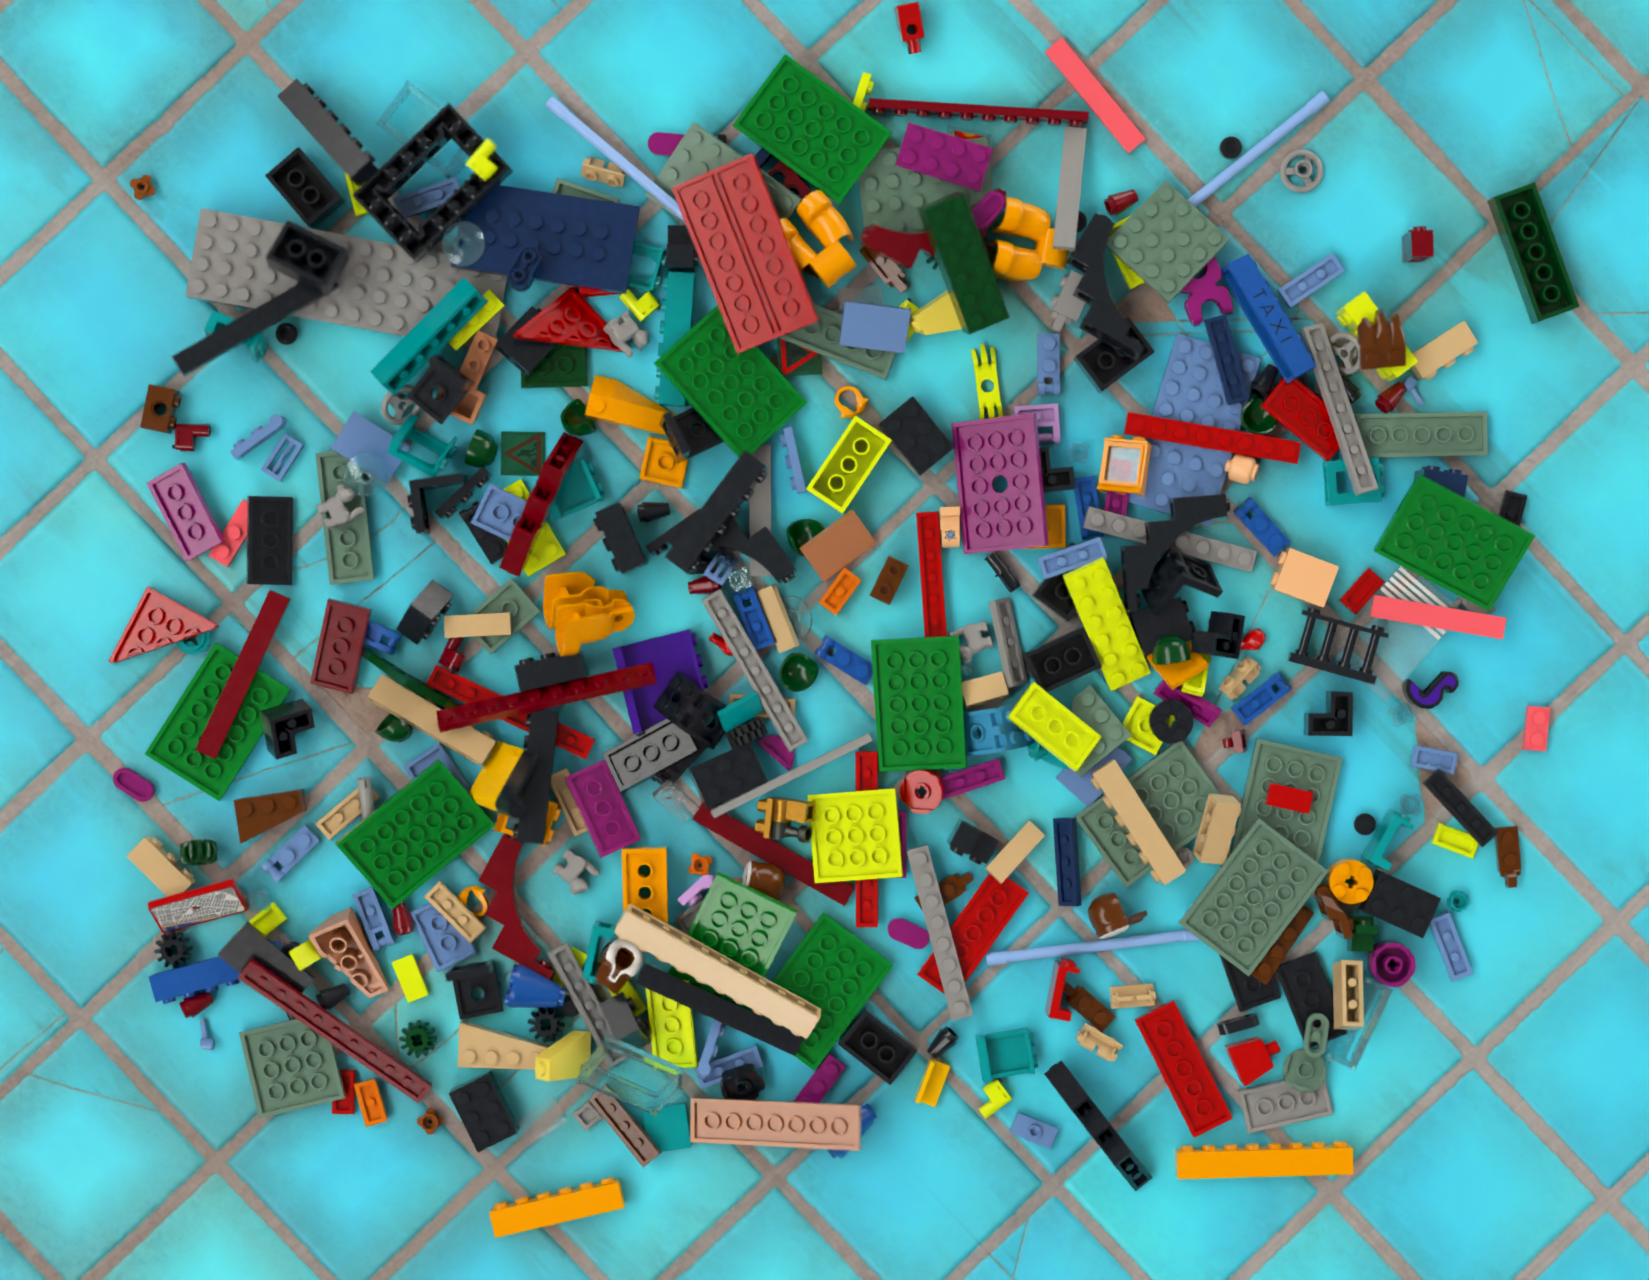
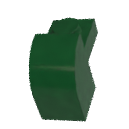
M1351 916L1354 930H1352L1353 937L1347 938V950L1373 952L1374 935H1378V926L1374 925V916Z

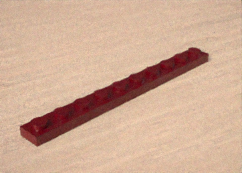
M869 98L868 111H872V114L885 115L886 112H894L895 116H907L908 113H912L920 118H928L929 115H938L940 119H951V116H960L961 120L970 121L973 120V117L982 118V121L985 122L1004 119L1005 123H1017V120H1025L1026 124L1031 125L1039 124V121L1048 122L1050 126L1070 123L1071 127H1083V124H1087L1089 119V112L877 98Z
M653 662L438 710V728L441 733L657 684Z
M251 959L239 974V980L418 1104L432 1087V1083L255 960Z

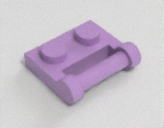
M1058 403L1013 407L1014 415L1036 413L1037 427L1052 426V433L1038 434L1039 443H1060Z
M702 876L677 900L683 906L695 905L702 898L701 893L706 888L711 887L715 876Z

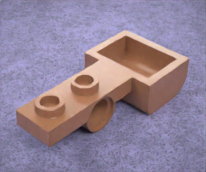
M477 330L460 369L461 373L469 380L475 382V384L451 413V416L471 425H474L488 396L477 390L489 367L491 356L495 350L496 343L499 341ZM441 387L435 398L437 400L442 399L444 396V390Z

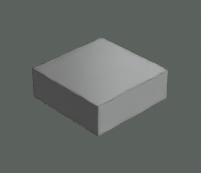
M590 1100L572 1113L585 1131L603 1118Z

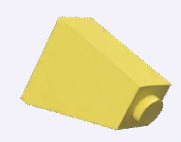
M948 290L910 315L912 320L910 322L911 327L916 333L922 335L962 329Z
M573 1030L535 1057V1079L556 1081L590 1076L591 1032Z

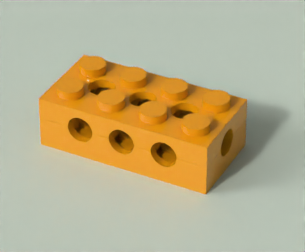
M667 847L622 848L623 912L630 903L641 910H650L652 916L669 925ZM641 865H648L651 873L646 876L642 875L639 867ZM648 887L651 890V896H641L640 888Z

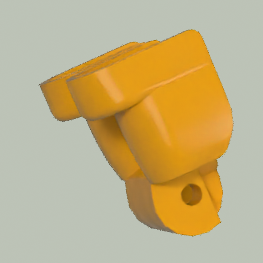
M817 190L807 195L798 205L797 213L804 226L824 246V250L819 254L815 253L787 218H782L780 221L800 272L809 264L810 268L830 289L838 282V279L857 267L848 252L837 241L842 236L847 235L850 242H853L854 237L845 219L834 208L831 200L823 191Z
M1005 196L1006 212L1000 226L993 228L992 232L1018 238H1027L1034 241L1036 245L1035 249L1032 250L1017 247L1009 242L1000 240L990 242L989 246L998 248L996 261L992 268L995 278L1011 282H1026L1036 279L1040 274L1042 266L1065 270L1069 251L1053 249L1054 229L1050 228V215L1035 205Z
M579 571L550 574L545 577L543 614L547 628L555 629L556 645L560 656L575 655L580 651L581 644L603 640L610 636L612 632L625 630L633 623L635 618L634 610L628 602L624 590L594 587V578L585 572Z

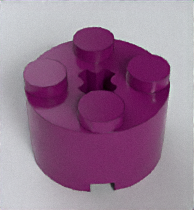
M1391 940L1381 941L1373 946V952L1368 953L1367 969L1370 975L1383 985L1388 987L1402 986L1407 983L1415 972L1416 962L1414 955L1407 947ZM1390 960L1395 961V964H1392L1391 968L1388 967L1387 963H1389Z

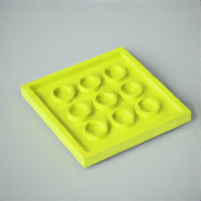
M896 788L807 795L808 801L816 802L814 821L810 822L812 828L811 844L815 883L903 877Z

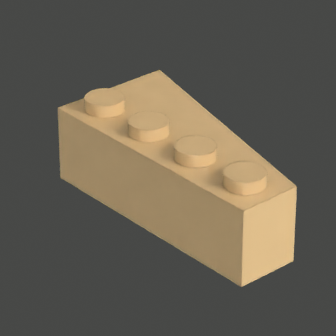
M461 1020L459 1023L458 1067L535 1070V1057L546 1050L549 1044Z

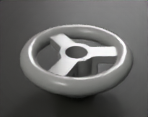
M1304 149L1294 150L1282 160L1279 171L1280 178L1283 184L1293 192H1310L1321 182L1323 166L1320 159L1313 152ZM1305 156L1304 160L1299 161L1294 168H1286L1293 158ZM1311 160L1314 162L1317 170L1313 182L1309 178L1313 170L1310 163ZM1299 167L1305 169V174L1299 172ZM1287 175H1296L1303 180L1306 186L1300 187L1292 184Z
M1338 332L1329 338L1333 354L1339 355L1346 367L1343 368L1337 364L1339 372L1344 375L1357 372L1360 369L1357 337L1348 332ZM1345 338L1350 340V342L1345 343L1341 347L1333 346L1338 339ZM1358 357L1356 364L1353 366L1351 360Z
M405 385L395 396L388 392L383 398L381 412L389 423L401 425L410 415L402 417L404 410L409 405L414 404L402 391L411 392L414 388L413 386ZM388 404L396 410L394 417L388 412ZM415 404L411 414L417 416L421 408Z

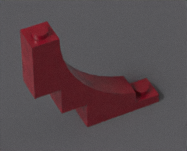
M999 188L993 190L1000 192L1004 197L1007 193ZM977 203L973 204V205L970 207V210H971ZM991 223L986 228L978 230L982 242ZM870 224L869 227L866 226L860 236L863 239L860 245L905 268H912L919 251L935 258L926 232L902 233Z
M563 432L542 466L536 485L529 494L522 515L512 531L499 568L520 577L528 563L553 502L584 441Z
M504 833L478 880L497 891L485 915L504 925L492 949L550 980L555 972V969L552 968L553 964L545 959L537 960L542 948L534 941L523 924L515 900V870L524 843L517 842V837Z

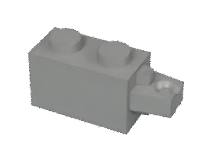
M1072 270L1069 275L1064 274L1059 284L1063 288L1059 295H1054L1050 304L1053 307L1051 317L1055 319L1051 330L1056 333L1060 332L1064 323L1067 325L1070 322L1076 323L1085 305V302L1073 296L1083 275Z

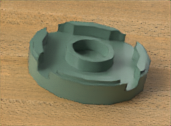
M1302 1048L1287 1056L1283 1064V1076L1285 1082L1293 1090L1309 1093L1316 1091L1322 1086L1327 1076V1067L1321 1056L1311 1057Z

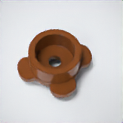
M143 175L140 179H132L130 181V186L133 187L135 192L134 197L137 200L155 194V188H153L149 175Z
M428 1108L426 1113L417 1119V1124L429 1135L433 1134L435 1129L444 1122L442 1117H438L435 1114L433 1108Z

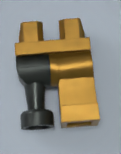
M783 797L760 799L757 803L758 811L766 812L765 820L758 819L756 821L755 831L762 833L764 838L782 839L797 837L799 842L809 843L812 837L811 826L801 825L799 828L792 827L791 820L799 823L813 822L816 802Z

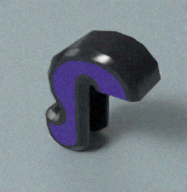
M1441 671L1423 691L1410 679L1405 678L1402 683V691L1405 698L1414 706L1432 709L1443 700L1444 690L1446 693H1453L1457 689L1459 680L1455 673Z

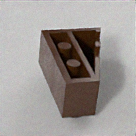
M304 788L233 800L240 844L306 811Z

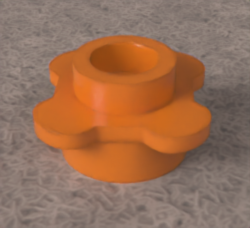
M698 853L692 854V863L688 868L689 873L692 875L695 873L702 876L709 875L710 871L708 869L712 863V858L710 856H699Z

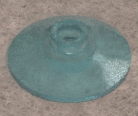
M460 221L454 223L444 234L442 241L443 252L447 259L456 265H471L479 260L485 248L484 235L480 228L471 222ZM460 239H463L464 243L461 247H459L458 241Z
M360 453L353 456L347 462L344 469V480L354 493L360 496H373L381 492L386 486L388 469L384 461L378 456L370 453ZM366 473L369 475L370 478L368 480L362 479L361 475Z
M797 596L782 598L797 639L806 636L811 630L813 623L812 612L808 604Z

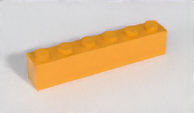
M606 1177L601 1179V1183L593 1184L592 1181L585 1182L575 1189H571L570 1186L563 1187L553 1194H550L549 1191L541 1192L536 1195V1198L528 1199V1196L515 1199V1202L507 1204L506 1201L495 1203L494 1207L489 1211L494 1236L497 1238L622 1209L625 1207V1200L620 1178Z

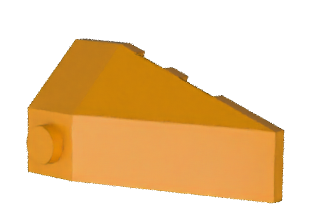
M595 375L585 416L587 419L666 436L659 424L662 415L669 411L616 379Z

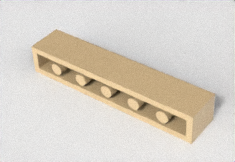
M381 674L368 695L370 702L480 767L483 766L496 744L491 734L486 731L480 733L474 729L475 725L440 733L437 711L442 709L436 707L437 703L427 698H421L417 693L399 685L398 682L388 675L386 677Z
M1111 759L1091 772L1093 778L1090 781L1097 791L1101 789L1105 797L1102 798L1109 809L1113 807L1117 814L1114 818L1121 828L1125 826L1129 832L1126 837L1132 846L1137 845L1141 852L1138 855L1145 865L1149 863L1152 871L1150 874L1155 882H1161L1165 886L1185 873L1186 869L1117 762Z

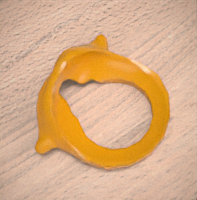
M853 386L840 388L834 397V403L841 413V419L844 417L854 418L863 412L869 400L864 398L860 391ZM850 390L856 394V412L839 402V396L842 392Z
M478 885L463 889L457 898L467 907L468 893L470 890H473L474 895L482 902L483 910L478 913H472L476 917L484 915L489 908L488 899L484 894L486 889H482Z

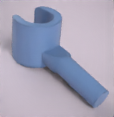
M1407 376L1402 381V384L1414 397L1419 406H1421L1424 402L1414 389L1418 382L1412 376Z
M202 1019L200 1020L202 1031L200 1047L205 1050H213L215 1040L214 1038H207L206 1020Z

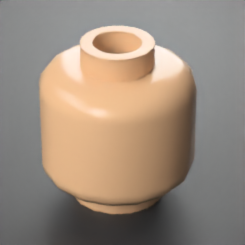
M1235 454L1232 459H1228L1225 467L1229 480L1245 485L1255 481L1259 470V464H1256L1254 457Z

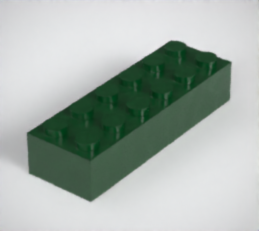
M1535 182L1488 200V205L1531 324L1580 307Z
M957 191L917 208L962 331L970 335L1010 318L965 193Z

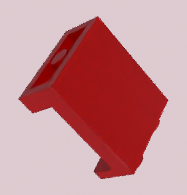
M1061 958V961L1055 960L1045 1013L1048 1018L1070 1022L1071 1011L1068 1007L1060 1006L1066 973L1080 974V968L1074 963V960Z

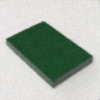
M558 344L539 363L528 378L521 372V388L588 387L587 347Z

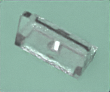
M881 285L837 289L839 312L844 311L845 300L884 305Z
M553 1097L518 1119V1124L526 1135L525 1140L530 1146L565 1124L568 1118L557 1100Z

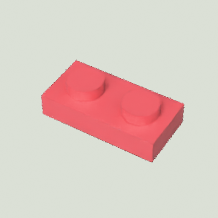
M1526 706L1522 749L1546 751L1550 708Z

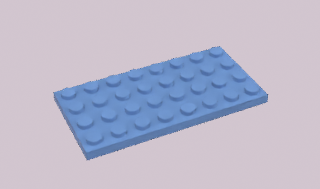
M1177 333L1151 416L1239 431L1241 426V410L1248 400L1227 406L1210 343ZM1237 352L1250 397V388L1253 385L1251 382L1256 377L1261 359ZM1146 438V441L1152 445L1145 496L1140 497L1137 494L1129 493V503L1170 515V498L1220 495L1227 473L1225 471L1228 459H1231L1232 453ZM1139 458L1131 483H1136ZM1212 519L1199 524L1210 527Z

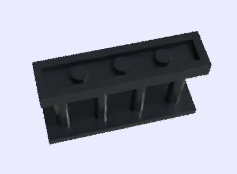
M1310 607L1307 608V611L1302 610L1301 614L1307 616L1299 648L1295 650V653H1289L1287 661L1375 685L1377 676L1372 675L1373 670H1371L1380 636L1385 638L1389 636L1388 633L1384 632L1385 628L1372 625L1370 629L1320 615L1321 610ZM1320 619L1329 622L1320 655L1313 659L1308 657L1307 649L1315 621ZM1338 624L1349 627L1350 631L1341 662L1338 661V665L1329 663L1330 659L1328 656ZM1363 631L1372 635L1363 666L1360 667L1359 671L1350 669L1351 664L1349 663L1358 632Z

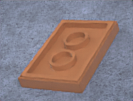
M851 509L799 549L822 581L825 582L875 545L876 541L853 509Z

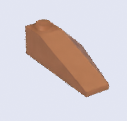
M352 907L331 915L308 934L317 952L323 958L326 957L334 964V968L339 972L342 971L348 976L350 982L369 999L389 991V986L369 940Z

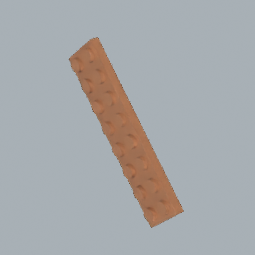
M692 1097L690 1099V1142L859 1151L861 1150V1105Z

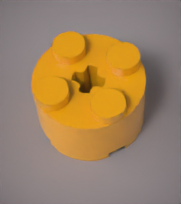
M1342 858L1327 869L1329 872L1325 876V885L1337 900L1347 904H1356L1365 901L1373 889V875L1371 870L1362 862L1351 858ZM1346 879H1353V882L1349 883V885L1345 883Z

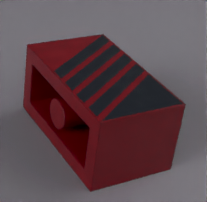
M1426 226L1413 227V230H1408V233L1402 236L1403 263L1425 262L1434 257L1433 230H1426Z

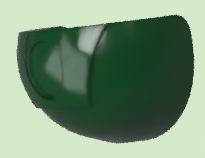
M1256 395L1243 405L1240 422L1248 432L1258 435L1272 431L1277 426V420L1260 407L1264 400Z
M575 399L569 403L560 416L564 430L576 436H584L596 432L595 423L592 419L586 418L587 407L580 399Z
M479 429L475 431L466 452V465L481 468L489 466L494 462L498 445L490 434Z
M811 519L795 521L786 530L788 543L793 551L800 556H804L799 548L825 528L818 521Z
M1178 635L1162 636L1156 641L1152 652V660L1155 665L1172 664L1191 659L1188 644Z
M792 653L784 659L780 666L779 675L781 683L793 692L804 691L816 680L818 666L807 655Z
M390 713L378 725L375 733L391 742H403L410 738L413 734V729L411 725Z

